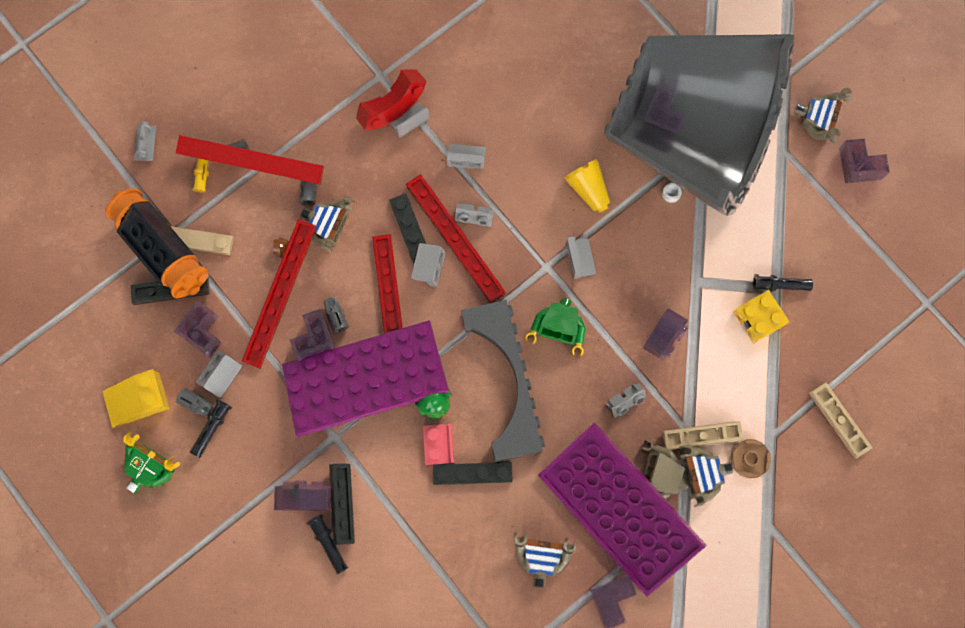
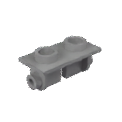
M142 121L137 128L135 161H153L157 126H149V123L146 121Z
M457 204L455 221L492 227L494 210H491V208L478 206V209L474 210L475 205Z
M639 383L636 385L632 384L622 391L626 397L623 398L620 394H617L608 400L606 406L609 410H612L614 419L624 415L628 409L644 401L646 398L644 387L642 388Z

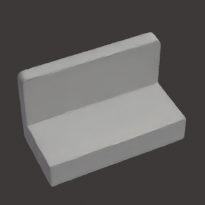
M419 102L399 119L390 123V126L400 138L429 120V110L427 108L424 109Z
M450 144L449 152H447V166L484 169L486 148Z
M575 236L568 237L566 246L574 279L595 275L596 270L589 239L575 240Z
M420 243L411 278L415 281L427 282L430 287L437 288L446 253L441 246Z
M217 350L196 380V383L221 398L242 368V365Z

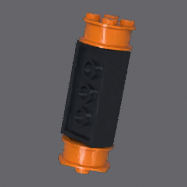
M131 188L117 191L105 210L106 216L110 220L115 221V227L118 229L116 232L158 283L171 289V295L174 298H183L188 295L197 294L209 276L208 270L198 264V258L148 200L143 199V194L139 189Z

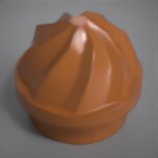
M282 237L274 239L273 253L283 256L289 241Z

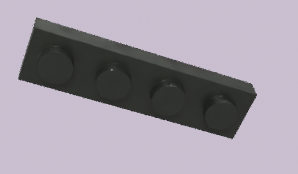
M406 193L389 199L413 264H415L419 244H426Z
M209 277L200 287V291L197 294L188 295L183 298L210 295ZM158 281L131 285L133 305L182 299L174 298L171 295V289L160 285Z
M512 462L433 465V485L513 482Z
M350 463L330 464L333 545L355 544Z

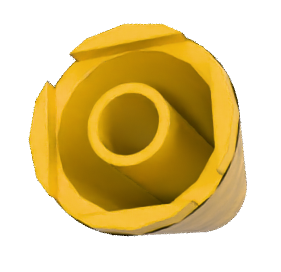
M597 159L589 162L588 165L581 166L564 177L566 182L593 212L598 211L601 213L609 208L610 200Z

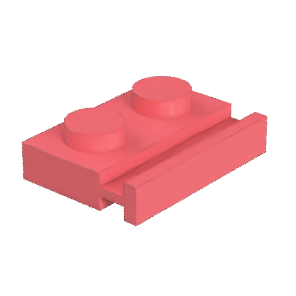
M451 424L423 426L425 465L453 464L454 453Z

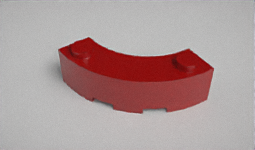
M417 69L401 70L398 78L390 87L391 91L387 95L359 103L356 119L365 131L378 129L394 122L416 103L423 93L427 81Z

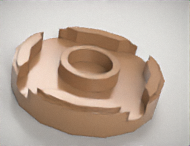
M746 439L739 442L733 448L731 464L740 476L747 479L758 478L769 470L771 454L762 442L755 439Z

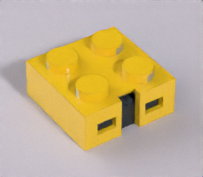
M769 290L733 311L740 324L744 323L746 326V333L753 344L789 323V320Z

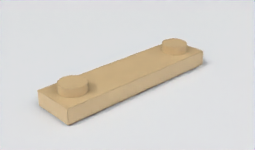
M171 227L190 250L231 255L234 241L233 236Z
M827 382L809 392V395L854 459H857L873 448Z
M740 421L662 431L664 448L669 450L683 449L679 447L684 445L700 447L744 440Z

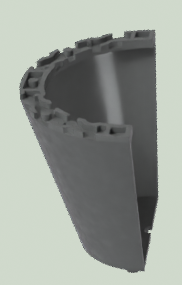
M795 35L648 36L646 43L644 42L641 46L639 58L634 62L632 74L627 77L626 86L628 88L620 93L618 106L613 109L611 122L606 125L604 134L610 141L719 213L726 216L734 214L737 209L735 205L737 203L742 204L749 193L750 188L747 186L751 182L754 183L771 140L769 137L772 134V130H775L782 108L783 98L781 97L783 90L781 89H786L792 65V59L789 58L791 53L794 52Z

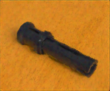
M755 274L752 283L754 291L759 289L769 290L770 292H774L777 289L812 291L813 289L812 279L777 278L775 275H770L769 277Z
M219 399L216 400L217 404L211 414L208 413V421L189 451L201 458L218 426L224 423L223 419L228 410L232 409V406Z
M320 514L306 523L311 526L315 534V540L317 542L320 541L338 575L348 569V566L336 545H333V539L330 535L332 534L331 529L327 528L322 519L323 514Z

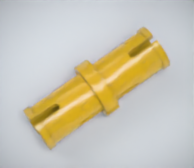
M197 158L196 169L193 173L195 175L193 191L198 193L205 192L206 177L209 176L207 160Z

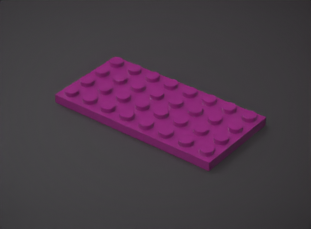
M430 320L282 364L297 437L418 402L430 394H445L449 392Z
M595 422L538 474L542 481L646 597L707 546Z

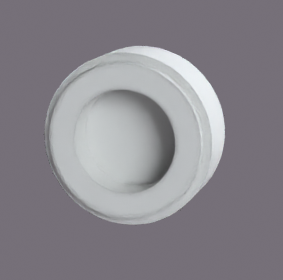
M675 183L666 184L662 190L664 200L671 203L676 202L682 193L680 186Z

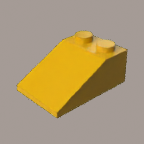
M154 369L133 375L102 391L112 428L170 409L160 373Z

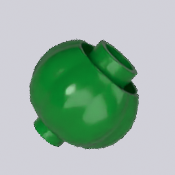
M449 390L445 394H430L415 402V405L422 415L426 414L429 418H440L450 408L449 397L452 396V393Z

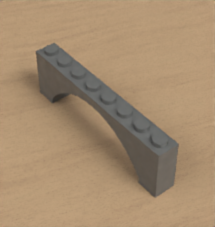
M504 300L461 310L465 331L478 334L494 344L509 361L517 382V404L514 415L503 434L497 441L491 443L496 463L542 453V447H545L543 436L538 434L537 428H540L538 416L534 417L533 409H536L534 398H530L528 392L531 390L529 379H525L524 372L527 371L524 360L520 359L519 353H522L520 341L516 342L515 338L518 332L516 324H512L511 316H513L512 306L507 305V301Z

